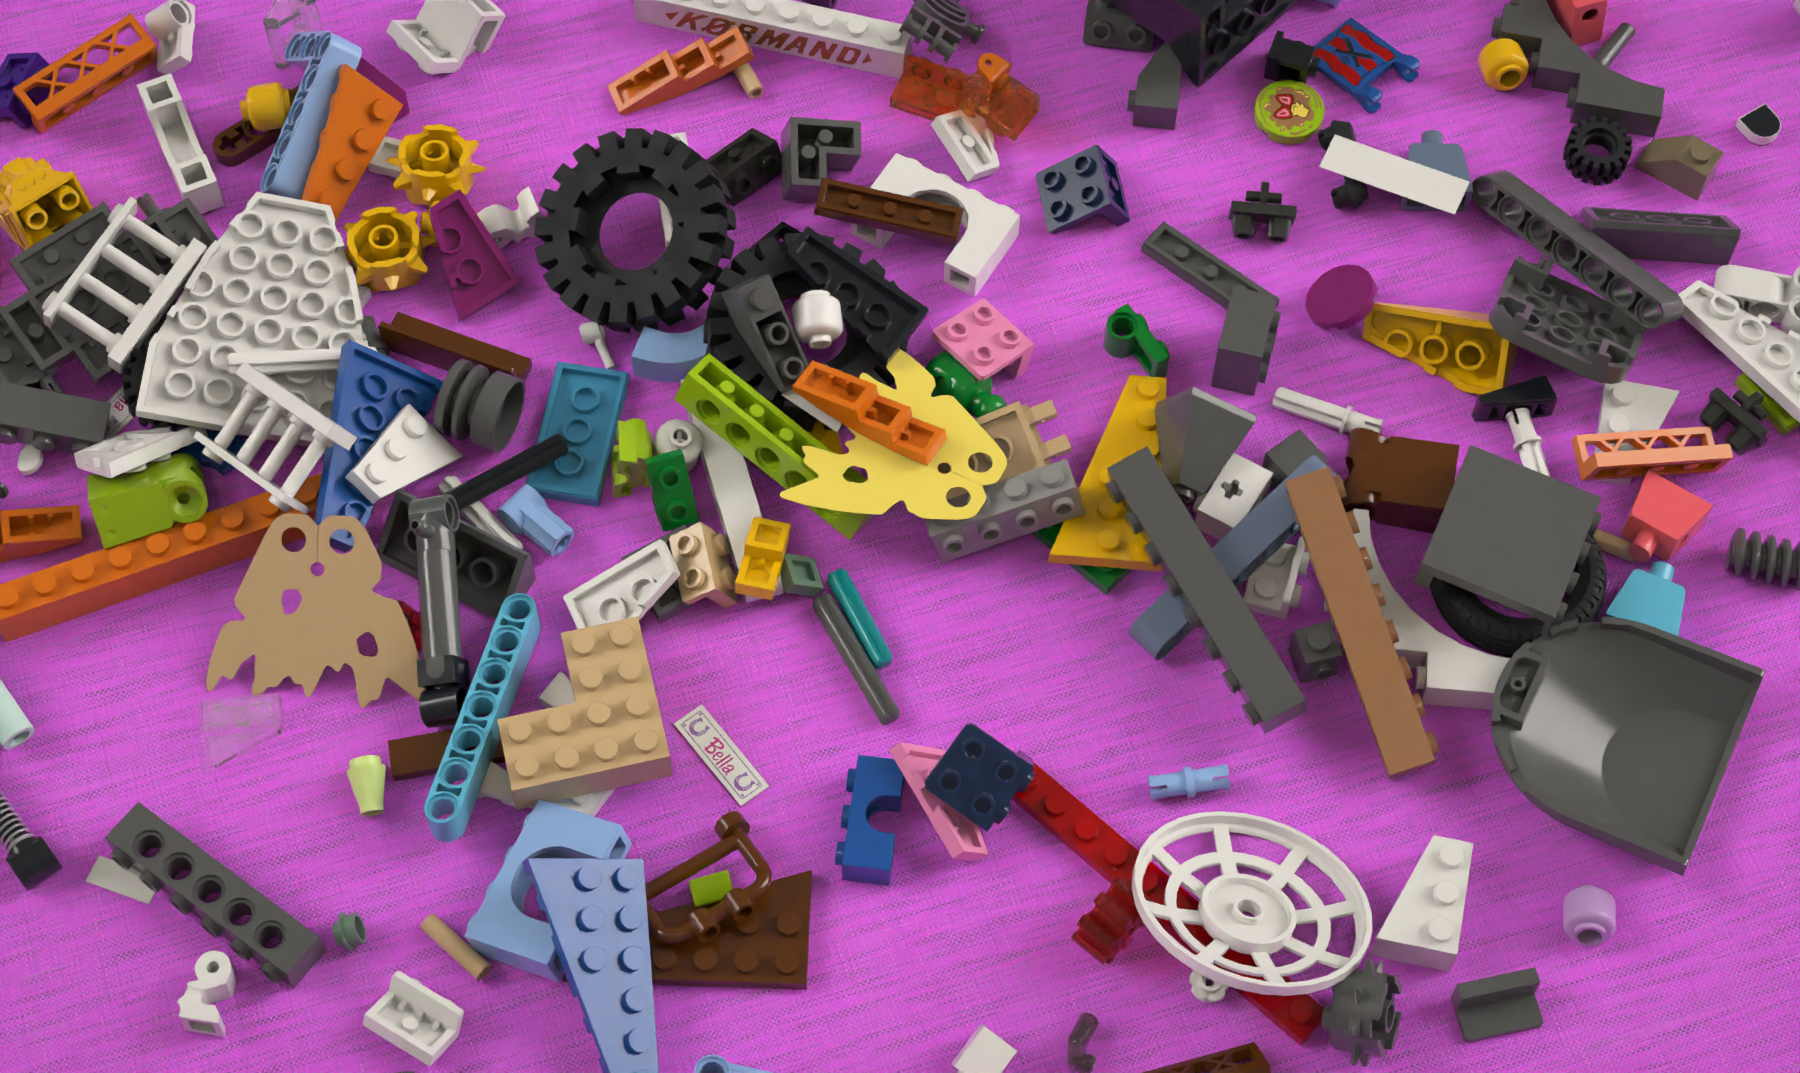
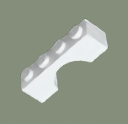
M171 73L138 84L137 87L145 111L182 199L189 198L200 214L225 206L215 175L206 154L203 153Z

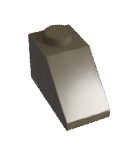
M1693 135L1652 139L1636 162L1635 168L1698 200L1713 179L1724 152Z

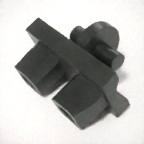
M1262 181L1260 191L1246 190L1245 201L1251 202L1232 200L1228 220H1232L1233 236L1235 238H1253L1255 222L1268 223L1267 240L1286 242L1290 227L1296 218L1297 206L1277 205L1282 202V193L1269 192V182Z
M1718 387L1709 394V404L1701 413L1700 422L1705 426H1710L1711 431L1715 433L1728 420L1736 429L1725 439V442L1730 444L1731 449L1739 456L1754 445L1760 448L1768 441L1765 437L1768 430L1751 416L1752 414L1761 422L1768 415L1759 406L1765 397L1759 391L1748 397L1743 391L1738 390L1732 398L1741 406Z

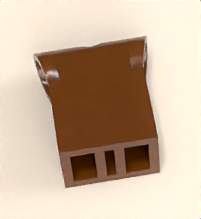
M1352 429L1349 433L1345 457L1349 476L1343 482L1347 497L1341 498L1345 512L1353 511V509L1369 510L1370 521L1375 520L1378 524L1434 534L1454 485L1460 445L1390 436L1386 439L1383 435L1370 429Z

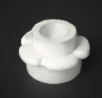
M1194 970L1192 971L1189 983L1192 985V994L1198 1000L1204 1003H1213L1225 997V990L1229 986L1212 980L1213 985L1208 986L1206 980L1212 979Z

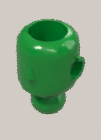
M947 350L936 354L925 367L933 375L936 383L931 397L940 395L953 396L972 417L978 418L1007 406L1004 398L992 394L993 381L991 376L984 381H979Z

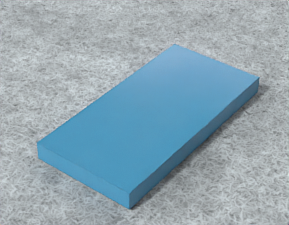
M557 361L536 444L555 434H560L567 443L568 452L528 474L526 484L534 488L543 498L599 507L616 440L618 421L621 420L631 380L629 372Z

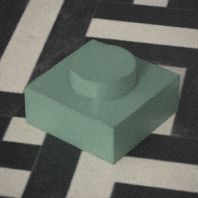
M785 553L780 572L785 593L816 597L824 587L814 557Z

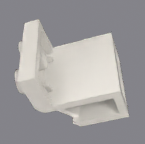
M425 0L416 19L392 20L386 32L396 41L397 46L401 50L407 52L418 62V66L422 71L431 75L454 73L461 68L467 56L476 50L482 54L489 49L506 15L491 0Z

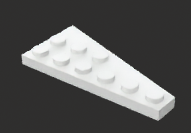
M1697 280L1678 295L1682 299L1684 308L1682 317L1800 423V335L1792 330L1787 334L1770 325L1772 319L1762 314L1755 317L1740 309L1738 301L1700 280Z

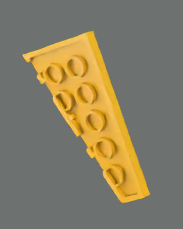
M1129 375L1078 489L1086 514L1064 521L1049 554V563L1162 572L1163 568L1160 564L1154 566L1149 560L1143 547L1147 542L1141 532L1135 535L1130 529L1124 517L1128 511L1123 503L1116 504L1113 501L1105 484L1109 482L1108 467L1148 446L1161 467L1155 406L1157 402L1166 399L1167 378Z

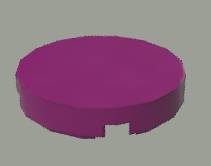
M1347 264L1334 267L1322 274L1312 284L1306 296L1305 307L1314 324L1321 329L1331 331L1329 328H1338L1339 331L1348 329L1361 322L1371 312L1375 304L1373 299L1375 294L1377 295L1378 288L1370 273L1361 266Z

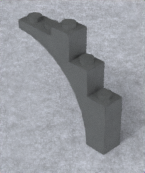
M1510 0V4H1504L1501 17H1494L1490 37L1512 39L1520 45L1525 57L1530 58L1529 72L1534 73L1533 88L1568 94L1566 108H1571L1570 123L1578 124L1582 119L1588 123L1589 117L1596 116V121L1600 122L1601 117H1607V124L1611 125L1614 120L1619 123L1618 130L1625 127L1630 134L1654 138L1662 117L1664 88L1637 82L1610 70L1590 57L1569 38L1556 21L1547 0Z

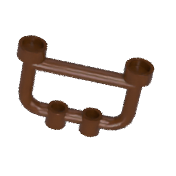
M728 812L716 822L714 831L721 841L645 884L649 933L658 941L666 944H678L697 936L702 943L710 942L720 933L721 928L718 922L730 915L736 922H744L754 914L756 908L753 902L768 891L772 881V871L767 861L747 836L750 825L740 812ZM738 850L756 874L754 883L744 889L734 888L725 894L722 902L710 909L700 908L695 910L688 917L686 923L676 928L666 927L648 901Z

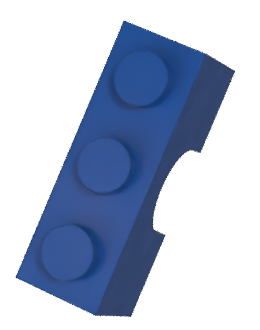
M858 755L856 769L849 768L846 792H852L851 805H843L841 828L847 829L845 842L838 841L835 865L842 866V880L890 886L895 851V833L877 831L870 826L868 820L871 816L881 811L900 813L905 777L894 759Z

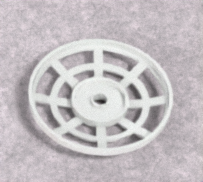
M1224 811L1203 812L1180 817L1163 825L1149 836L1140 849L1132 871V893L1135 906L1143 923L1154 938L1172 956L1192 970L1216 982L1239 990L1265 995L1289 996L1309 994L1327 989L1344 980L1358 967L1369 946L1373 931L1372 912L1367 896L1357 878L1337 856L1316 840L1290 826L1268 818ZM1213 832L1216 852L1195 856L1180 865L1163 848L1183 837ZM1229 833H1241L1259 837L1282 845L1291 851L1281 865L1258 856L1233 852ZM1153 858L1171 875L1164 893V905L1145 900L1142 890L1144 874ZM1307 859L1323 871L1343 893L1346 901L1324 906L1314 890L1300 877L1295 875L1304 860ZM1211 866H1220L1222 876L1211 880L1207 885H1204L1191 875L1196 871ZM1236 866L1252 868L1271 875V878L1266 881L1256 876L1238 874ZM1180 885H1183L1200 898L1198 911L1177 908L1176 897ZM1286 885L1291 887L1302 897L1309 906V909L1295 910L1293 903L1282 889ZM1246 911L1251 913L1255 917H1249L1242 913ZM1353 915L1356 940L1351 956L1347 958L1326 952L1331 937L1330 920ZM1155 917L1169 920L1181 939L1198 954L1194 955L1181 946L1163 929ZM1183 923L1202 925L1214 940L1207 947L1203 946L1190 934ZM1316 923L1317 939L1314 947L1292 938L1296 925ZM1229 949L1252 956L1257 967L1239 964L1221 956ZM1285 949L1303 958L1292 964L1275 967L1269 954ZM1316 962L1338 969L1327 976L1308 981L1285 982L1282 978L1283 976L1300 973L1312 967ZM1215 963V964H1217V965H1219V966H1221V967H1223V968L1229 969V970L1234 971V972H1237V973L1246 974V975H1250V976H1256V977H1263L1266 981L1257 980V979L1248 978V977H1243V976H1240V975L1231 973V972H1229V971L1220 969V968H1218V967H1216V966H1214V965H1212V964Z

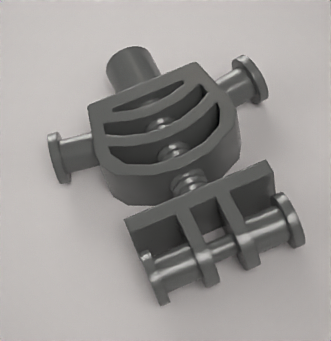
M913 0L914 4L899 29L900 33L905 31L915 37L913 42L916 44L921 39L930 43L927 51L932 53L935 50L945 57L943 61L947 63L962 38L961 35L969 36L972 38L971 42L976 44L984 32L985 25L979 24L978 26L970 22L971 12L959 4L960 0Z

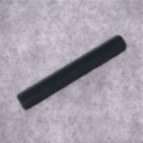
M555 434L442 495L451 494L455 498L460 511L567 454V443L560 434Z

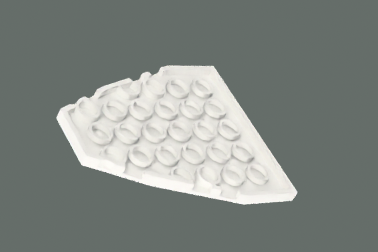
M256 192L247 202L246 209L235 216L229 223L228 230L206 250L185 284L180 298L167 313V318L162 327L150 340L135 416L221 431L247 392L244 388L248 384L238 375L229 374L227 369V356L229 353L341 348L349 339L369 347L368 341H364L361 324L363 323V314L356 277L352 266H349L344 243L341 234L336 229V220L330 205ZM338 370L265 374L329 419L331 418ZM268 396L264 401L259 400L237 433L238 435L250 436L269 408L267 402L270 398ZM290 411L286 417L281 416L266 438L267 440L279 442L291 424L289 418L292 413ZM312 427L309 432L304 431L295 445L309 447L314 439L311 435L315 429Z

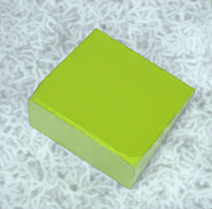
M728 870L690 880L687 884L695 907L721 901L725 894L733 889Z

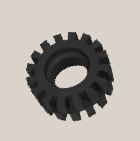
M1596 116L1589 117L1588 123L1582 119L1578 122L1577 126L1574 125L1564 148L1563 160H1566L1565 167L1567 170L1573 168L1572 176L1577 178L1580 174L1583 175L1581 182L1587 184L1590 178L1594 179L1593 185H1600L1602 179H1604L1605 184L1612 183L1613 177L1617 180L1621 177L1622 172L1625 171L1632 153L1631 136L1626 137L1628 131L1625 127L1618 130L1619 123L1615 120L1610 125L1607 124V117H1601L1600 122H1597ZM1590 144L1600 145L1606 148L1611 155L1608 157L1594 156L1585 149V146Z

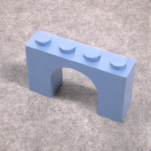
M539 799L533 811L526 816L523 829L515 844L508 849L504 864L496 879L488 885L486 897L477 914H474L468 922L467 932L464 937L473 949L481 956L560 983L565 972L551 938L553 932L550 924L524 914V900L530 886L533 884L531 875L527 876L522 862L527 858L625 859L632 846V842L622 826Z

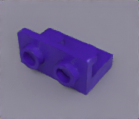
M38 52L7 54L0 67V117H12L23 129H29L32 126L31 114L13 93V88L49 66L48 62ZM36 86L26 92V94L37 106L47 99L50 88Z

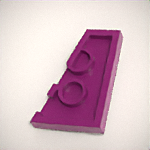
M460 189L428 209L458 322L521 282Z

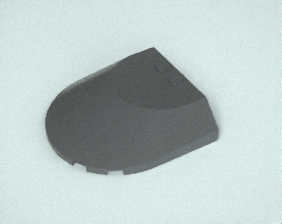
M1601 617L1600 622L1578 624L1577 619L1563 622L1559 626L1550 627L1546 637L1541 636L1531 643L1529 641L1524 643L1505 665L1498 679L1491 706V729L1495 749L1510 779L1522 794L1541 811L1569 827L1683 876L1765 670L1661 629L1633 620Z

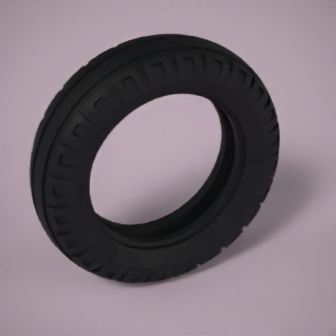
M1588 533L1585 542L1590 543L1591 546L1583 565L1576 563L1573 571L1580 575L1572 594L1568 595L1564 603L1568 604L1561 623L1575 619L1578 620V624L1594 622L1604 601L1606 591L1605 563L1596 539ZM1436 577L1432 578L1430 583L1431 593L1441 615L1457 634L1474 646L1496 655L1512 657L1527 641L1531 643L1542 636L1540 633L1544 625L1543 621L1536 618H1515L1503 615L1486 606L1474 593Z

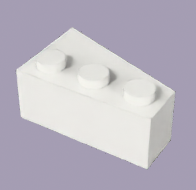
M1433 835L1378 933L1370 956L1450 972L1458 953L1473 843Z

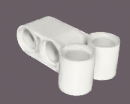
M1723 265L1716 270L1714 289L1738 301L1739 308L1751 315L1758 317L1759 314H1762L1772 319L1771 322L1780 323L1783 332L1788 334L1792 330L1800 335V266L1795 270L1793 276L1738 265Z

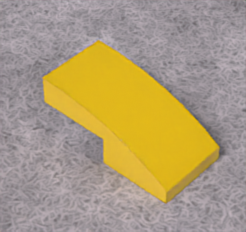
M759 517L753 518L745 542L744 557L735 581V593L767 600L773 599L787 549L791 524Z

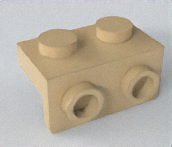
M699 522L669 537L672 556L681 574L677 579L684 603L689 605L705 597L725 609L738 603L737 594L735 593L736 575L730 567L728 558L730 546L723 534H719L702 522Z

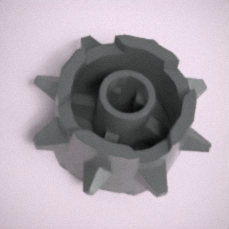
M1368 958L1363 970L1355 969L1344 980L1332 986V991L1334 992L1332 1004L1326 1005L1322 1013V1029L1330 1031V1045L1336 1050L1351 1052V1064L1355 1066L1360 1059L1363 1067L1368 1066L1371 1056L1385 1058V1049H1393L1402 1013L1395 1011L1394 993L1402 994L1400 979L1396 975L1383 973V962L1381 960L1375 967L1373 959Z

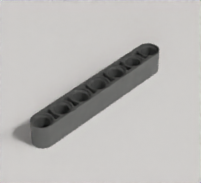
M1506 170L1479 176L1472 182V199L1480 208L1642 327L1655 329L1675 322L1682 316L1684 310L1683 302L1675 291Z

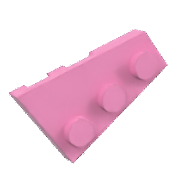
M899 742L890 748L889 752L951 857L958 860L978 862L989 855L978 825L932 794L925 787L926 778L946 750Z

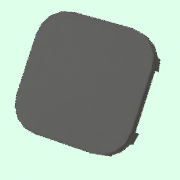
M1521 256L1516 258L1489 312V322L1493 329L1511 343L1585 378L1607 384L1621 383L1626 378L1638 355L1637 351L1646 328L1639 325L1607 300L1549 274L1554 261L1541 257L1538 264L1525 262Z

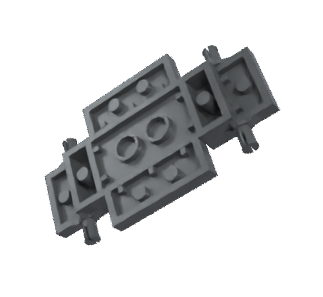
M145 193L143 198L140 196L137 199V204L148 217L142 222L178 246L182 244L188 246L193 238L205 244L208 249L215 240H219L189 198L184 199L173 207L161 210L149 193ZM105 202L9 260V265L28 292L3 308L0 305L1 382L27 387L39 384L43 390H54V392L64 394V391H62L52 375L58 368L75 358L74 355L95 384L116 372L108 366L107 355L109 353L106 352V346L61 317L49 328L44 324L43 313L45 311L42 310L47 297L53 291L60 292L110 225L107 220L111 210ZM123 230L112 245L158 276L161 273L166 276L174 266L171 263V258L128 230ZM105 258L100 261L91 276L136 305L139 303L145 305L152 295L149 292L150 288ZM82 287L69 303L70 306L113 334L119 332L123 335L131 324L127 321V316ZM174 300L146 340H151L154 334L158 333L167 318L170 308L176 304V300Z

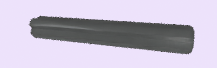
M828 593L816 597L813 600L815 613L880 723L888 725L896 721L900 717L899 708L833 597Z

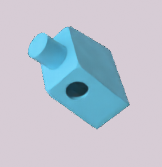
M1656 561L1653 563L1649 573L1640 569L1632 571L1604 617L1623 618L1641 622L1678 636L1686 589L1681 585L1671 582L1675 573L1672 565L1663 561Z

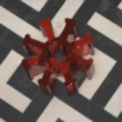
M1118 877L1113 880L1106 894L1102 891L1093 901L1095 907L1080 918L1077 926L1080 928L1071 936V939L1102 965L1113 962L1121 948L1125 950L1133 941L1131 935L1134 931L1145 925L1135 906L1132 884L1124 877L1122 879ZM1144 894L1145 900L1150 901V902H1154L1153 900H1151L1148 896H1146V895Z

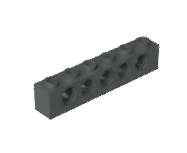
M137 802L105 837L112 849L109 856L125 870L133 867L140 872L139 879L155 893H158L160 889L171 896L169 901L177 910L186 916L190 912L201 919L199 924L204 930L215 938L223 935L231 941L230 948L245 961H249L252 957L262 965L260 968L261 972L274 983L279 984L281 981H284L294 988L326 952L319 936L141 803ZM161 848L157 855L150 858L144 857L150 849ZM191 870L185 879L174 880V877L180 871ZM214 892L221 893L216 901L211 903L204 902V899L209 894ZM242 915L252 916L248 923L241 926L234 925L238 917ZM276 937L282 938L281 943L277 947L272 949L264 948L268 940Z

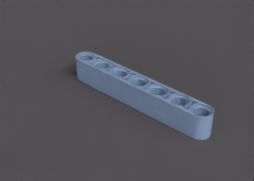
M1316 455L1306 459L1211 548L1236 589L1299 530L1285 490V481L1328 467ZM1331 470L1332 476H1336L1337 474ZM1167 590L1134 621L1128 634L1155 660H1160L1194 629L1189 625L1183 614L1182 609L1186 605L1181 597L1178 595L1174 598L1169 590Z

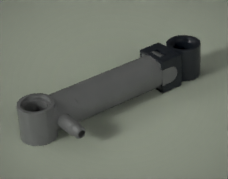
M451 494L414 499L408 507L409 527L416 536L423 659L417 660L418 687L426 689L420 694L419 709L422 721L427 728L455 725L468 693L466 688L470 687L469 661L462 658L455 532L459 528L460 515L455 498Z

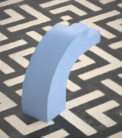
M704 324L686 333H668L644 326L631 356L634 375L659 382H680V379H685L687 373L705 357L708 344L703 343Z

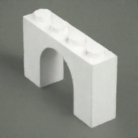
M895 153L870 187L964 209L961 224L965 229V233L944 262V282L973 297H976L1019 236L1020 215L1015 213L1012 208L1006 205H999L985 198L979 191L967 189L954 182L949 176L942 173L938 174L922 166L916 159L906 158L898 153ZM851 223L852 235L880 249H883L894 234V232Z

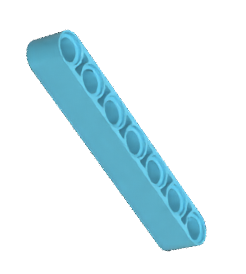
M516 593L510 595L501 605L427 796L424 812L432 835L441 842L457 840L462 836L467 827L500 739L497 719L508 717L538 639L541 624L535 601L527 594ZM514 648V649L511 650V651L503 652V651H505V650H507V649ZM495 681H501L498 684H491ZM490 713L486 717H479L482 714ZM469 747H477L474 750L465 751ZM465 780L461 784L452 785L455 781ZM452 814L447 819H439L442 815Z

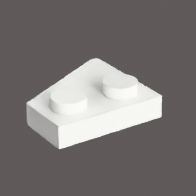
M985 102L937 116L930 124L968 182L991 175L1000 166L997 152L993 146L995 141L993 131L986 128L984 116L989 111Z

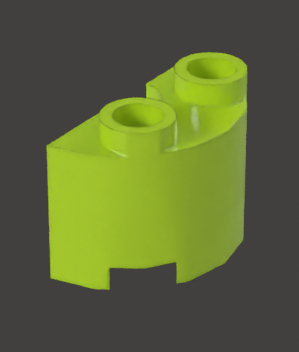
M633 418L627 421H618L616 430L618 445H614L611 457L612 497L631 496L632 488L641 485L646 489L650 487L644 459L653 456V443L651 433L647 430V424L644 420Z

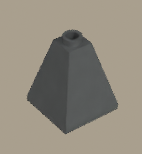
M1195 387L1161 400L1155 406L1161 469L1183 503H1192L1195 497L1205 494L1250 431L1257 417Z

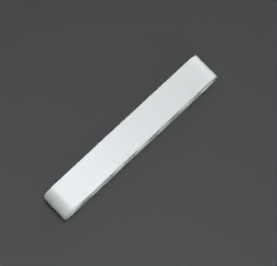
M680 379V386L683 383L684 379ZM687 410L690 423L694 424L700 431L703 439L700 456L723 532L730 546V555L734 568L738 575L744 557L745 542L753 518L763 517L743 454ZM779 576L774 596L784 593L781 576ZM743 595L746 603L762 599Z

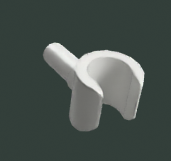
M594 321L581 324L580 334L585 345L595 343L606 369H613L615 365L604 341L606 340L605 329Z

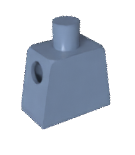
M1438 130L1425 131L1421 135V143L1410 145L1406 160L1469 181L1470 183L1456 211L1467 212L1473 194V186L1462 147L1458 144H1443V134ZM1400 196L1399 210L1442 211Z

